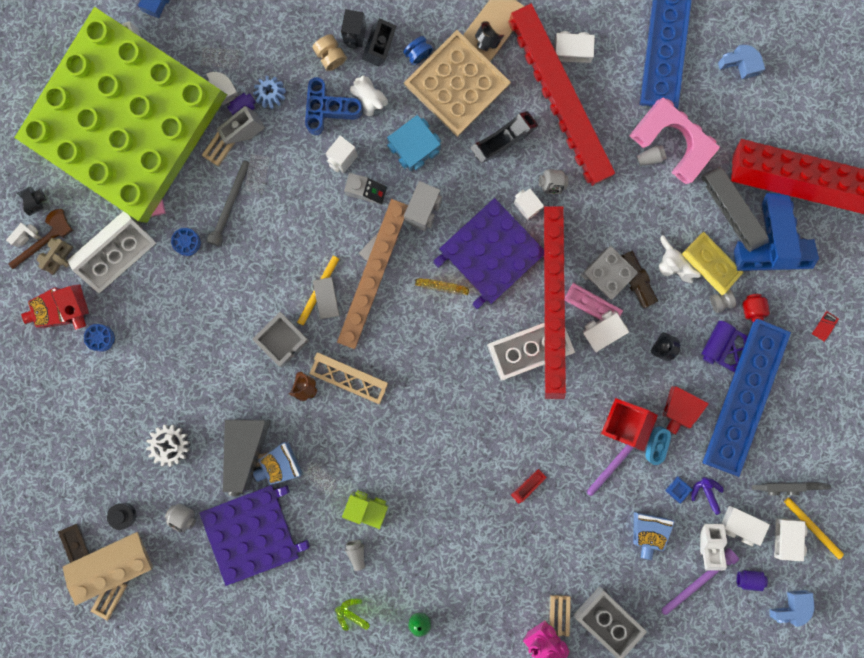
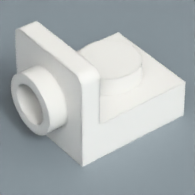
M20 223L6 241L13 246L19 247L27 243L29 235L38 240L42 237L37 234L39 230L32 224Z

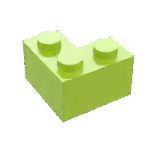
M357 490L356 493L352 492L342 518L357 524L362 522L380 529L389 505H386V500L375 497V500L367 497V493Z

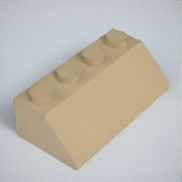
M138 532L63 566V572L68 591L76 606L152 570L153 565Z

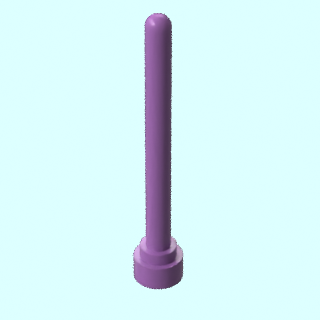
M626 445L589 487L587 490L588 495L592 496L634 447Z
M730 548L724 551L726 565H734L739 561L737 555ZM721 570L706 571L665 605L661 610L664 615L669 614Z

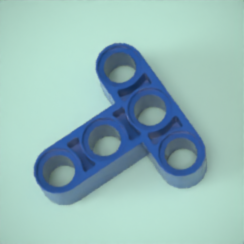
M319 77L312 78L308 83L305 125L308 132L314 136L321 134L324 130L325 118L351 120L360 118L363 113L360 101L355 98L326 96L327 89L324 81ZM316 85L322 86L320 91H313ZM318 103L321 105L318 110L311 109L314 104ZM333 105L340 106L337 111L330 110ZM357 106L359 108L354 113L349 111L350 107ZM313 122L320 123L317 128H310Z

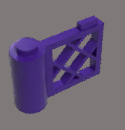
M719 320L701 353L703 360L712 365L715 362L735 373L736 368L734 366H737L739 362L737 351L743 350L744 347L736 349L734 341L739 336L742 338L745 346L748 336L736 330L729 323ZM733 353L736 363L731 365L725 363L726 356Z

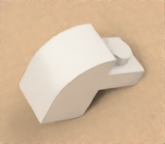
M219 72L206 74L209 79L208 82L228 94L222 105L231 102L239 96L234 85L226 75Z
M704 524L701 530L700 551L701 555H703L705 570H726L727 568L724 547L727 544L724 524Z

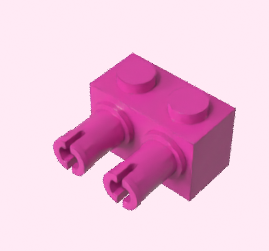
M546 621L528 631L523 640L529 648V654L532 653L531 656L534 658H567L570 652L566 643L560 640L554 628L548 625Z

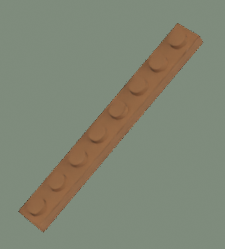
M391 199L337 343L356 349L404 223L407 204Z

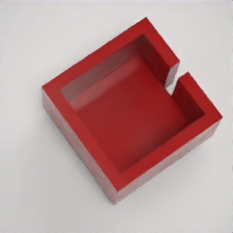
M615 398L601 434L644 451L658 415L647 409Z

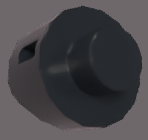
M483 21L475 34L478 40L477 46L484 51H488L489 48L496 49L504 35L496 33L488 21Z
M27 187L17 193L23 199V210L27 215L31 216L44 209L42 202L46 201L47 198L41 189L35 191L32 187Z
M662 332L653 345L651 353L664 361H671L680 352V341L676 337Z
M129 503L115 504L108 510L107 522L113 529H126L136 521V510Z

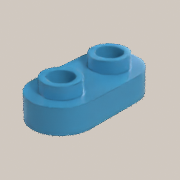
M659 426L651 432L645 457L653 465L661 464L666 458L671 440V433L666 428Z

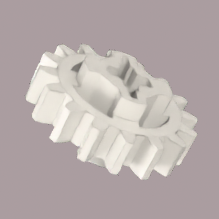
M163 425V430L157 427V433H150L153 438L147 440L151 446L147 447L146 450H151L152 453L149 455V458L155 457L154 463L161 461V466H165L168 463V466L171 467L174 462L176 464L181 463L179 458H186L184 452L190 450L186 448L190 441H185L184 438L188 435L181 434L182 428L175 430L176 425H171L170 429L168 425ZM167 433L163 439H158L162 434ZM176 436L178 437L180 444H178V442L176 441ZM169 442V445H172V447L175 448L167 449V446L163 445L162 443ZM173 452H178L175 457L170 458Z

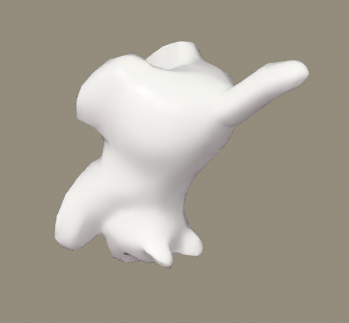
M361 76L356 78L354 86L350 87L351 93L361 100L363 113L367 116L374 115L376 109H382L383 106L388 104L386 96L383 92L374 88L369 77Z
M662 235L661 243L666 249L662 262L658 266L662 275L670 276L677 273L683 281L693 283L694 277H701L700 272L684 258L681 252L673 249L665 236Z

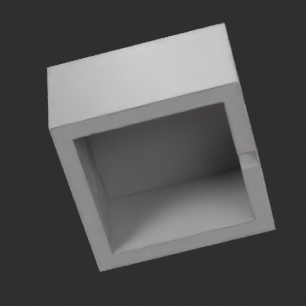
M419 181L404 214V223L426 231L427 227L431 228L435 219L434 210L438 211L442 203L440 189Z
M281 312L252 339L282 368L295 356L293 354L294 351L298 353L310 341Z

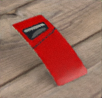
M826 310L812 335L825 342L839 318Z

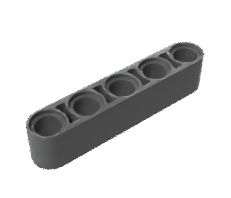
M717 167L703 174L702 181H705L706 189L745 248L751 252L767 244L769 240L766 232L721 167Z

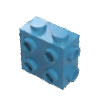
M418 115L387 137L389 143L387 147L393 154L396 153L400 157L399 163L404 169L408 168L410 172L414 169H420L428 158H435L441 149V140L436 133L432 134L428 129L430 127L428 122L424 118L421 119Z

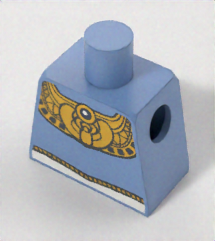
M288 441L259 459L262 467L253 471L257 482L267 478L270 485L303 475Z
M634 512L633 543L642 547L640 558L652 560L654 549L664 551L674 525L673 520Z

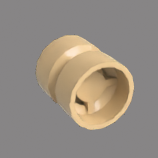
M332 34L323 36L312 47L318 58H322L321 63L326 71L334 70L347 59L343 50L338 48L339 44Z

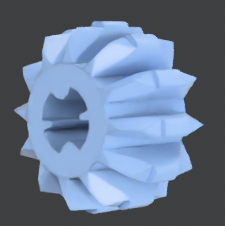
M266 75V81L263 82L262 79H259L260 85H254L257 91L253 92V95L257 97L256 102L258 104L262 103L263 108H266L269 104L270 108L273 109L274 103L280 106L279 100H285L282 94L286 93V90L282 88V81L277 82L276 77H273L270 81L269 76Z

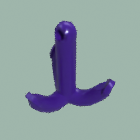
M703 477L701 481H698L693 486L691 492L692 501H695L699 489L703 487L712 511H714L715 515H719L721 513L720 507L711 488L714 487L721 493L724 492V489L715 480Z

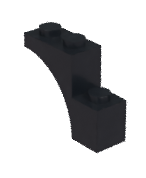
M528 111L519 113L501 129L475 143L470 148L474 152L476 159L481 163L499 157L514 143L525 139L538 127V124Z

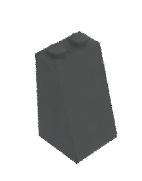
M225 420L223 492H228V496H240V494H244V491L249 490L254 476L253 471L256 470V465L269 430L270 420Z

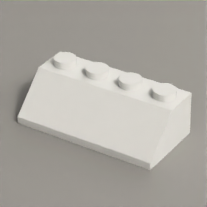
M123 211L67 261L72 271L95 291L100 293L153 247L156 242L133 217Z

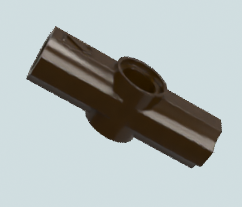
M633 250L623 254L622 257L637 271V275L629 282L631 286L629 288L631 291H634L642 309L658 302L650 285V278L646 270L641 268Z

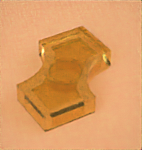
M418 278L415 282V286L429 290L443 291L456 295H468L469 293L468 287L454 283Z

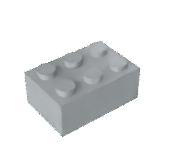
M600 586L574 613L576 620L616 658H624L647 633Z

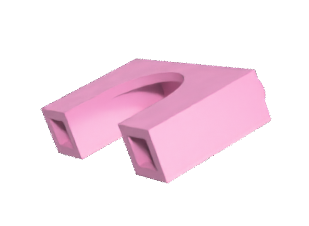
M663 97L656 101L629 136L644 148L653 142L664 127L678 129L686 139L687 149L684 157L671 173L683 183L689 184L695 180L720 147L716 144L714 138L702 132V128L699 125L692 123L684 112L678 111L672 101Z

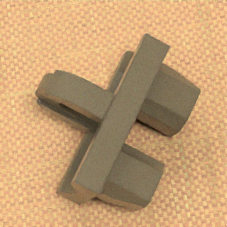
M51 238L48 242V247L51 248L47 254L41 253L36 259L39 262L38 267L52 275L56 273L61 265H64L66 268L69 266L66 257L73 249V246L59 238Z

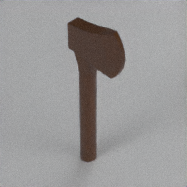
M55 209L47 215L45 223L50 225L52 229L9 262L8 265L12 269L44 247L51 238L60 236L64 238L73 231L63 209Z

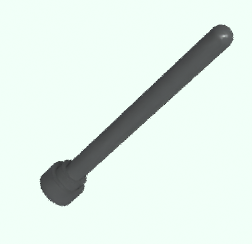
M248 161L242 162L215 230L208 234L206 242L218 247L221 246L223 241L221 233L250 164Z

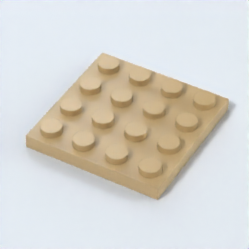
M458 30L404 82V85L457 137L511 84Z

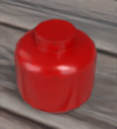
M761 294L749 295L742 303L744 317L747 320H751L752 323L756 319L764 321V318L770 314L768 299L762 297Z

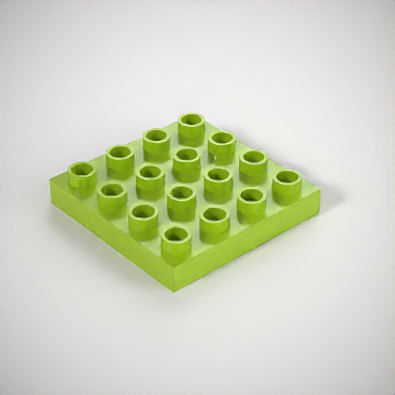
M94 7L14 138L137 221L147 223L228 94Z

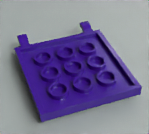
M494 198L439 248L442 254L433 263L439 268L449 260L481 294L472 304L478 309L486 301L491 305L544 256V249Z
M273 485L199 512L225 586L299 558L298 552L309 549L308 540L297 544L294 543L278 497L290 493L288 485L276 490Z

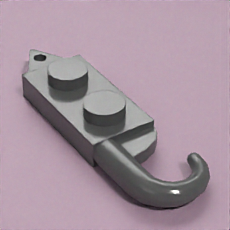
M782 482L751 485L752 490H762L768 492V495H780V492H787V495H799V492H806V490L831 489L830 484L819 482Z

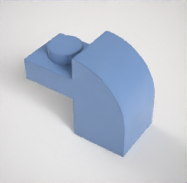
M739 45L734 52L724 54L718 62L720 70L738 65L742 79L758 76L765 70L761 54L749 45Z
M807 590L787 592L789 607L770 609V617L778 623H788L790 619V623L794 626H802L813 616V593Z

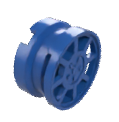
M424 36L413 40L403 51L404 55L410 58L409 61L412 65L419 64L420 60L427 58L433 51V47L426 43L427 39Z
M189 228L176 230L171 238L173 249L183 256L194 255L201 246L199 235Z
M91 325L84 333L86 346L94 351H107L115 341L114 332L105 325Z

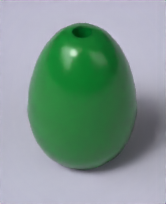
M418 612L410 617L408 628L414 636H426L431 630V620L425 613Z

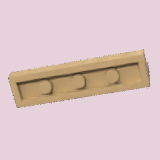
M318 352L316 353L310 375L380 404L389 383ZM319 362L327 365L328 373L320 375L315 372ZM342 371L347 380L340 383L336 382L332 373ZM358 378L362 380L364 388L355 390L352 388L350 381ZM348 382L349 387L346 386V385H343V383ZM365 382L370 383L372 385L366 387ZM373 386L381 388L378 399L371 397L367 388ZM365 390L367 395L360 391Z

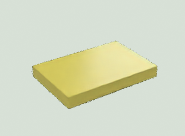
M704 231L682 253L684 258L721 295H724L744 273L743 271H737L736 264Z

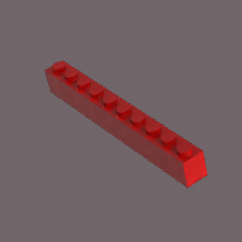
M532 3L512 12L508 21L512 31L516 32L520 48H524L526 52L525 58L529 65L532 64L535 70L533 71L534 77L537 82L540 81L543 87L542 93L546 99H549L551 103L550 109L553 115H557L560 121L558 122L560 130L565 132L568 137L566 139L570 149L574 150L576 154L575 160L579 166H582L586 182L594 186L612 177L615 171Z
M564 206L544 207L545 399H565Z

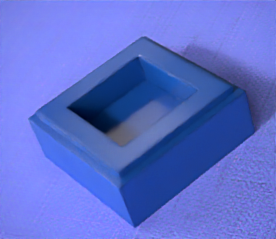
M677 476L665 491L681 504L693 489Z

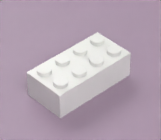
M544 323L487 345L501 381L545 364ZM565 328V356L575 353Z

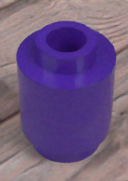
M243 92L229 102L230 105L227 108L234 115L244 106L251 110L255 109L253 104L256 101L250 93L246 95Z
M743 570L742 572L738 571L736 583L743 590L763 591L764 588H767L768 578L762 571Z

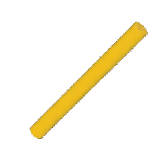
M332 256L320 279L330 278L339 258ZM315 290L297 323L303 326L317 302Z
M790 497L784 501L786 506L800 520L805 521V525L838 559L844 556V553Z

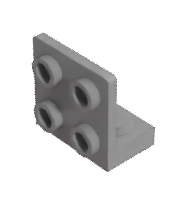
M609 246L580 276L585 280L590 279L612 300L637 275V271L612 246Z

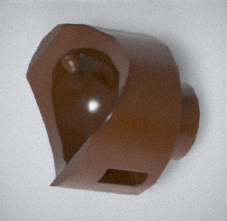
M298 372L293 388L288 394L302 402L308 398H314L317 393L315 379L303 372Z

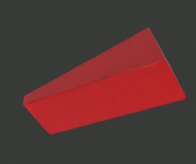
M537 469L511 496L518 504L522 503L547 477L540 469Z

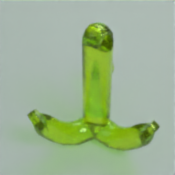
M348 599L341 606L335 608L338 622L343 630H349L344 617L365 630L369 629L370 624L347 609L351 605L361 604L362 600Z

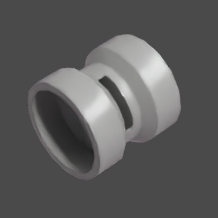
M730 289L724 295L714 294L710 296V302L716 313L724 311L725 308L731 309L736 307V300Z

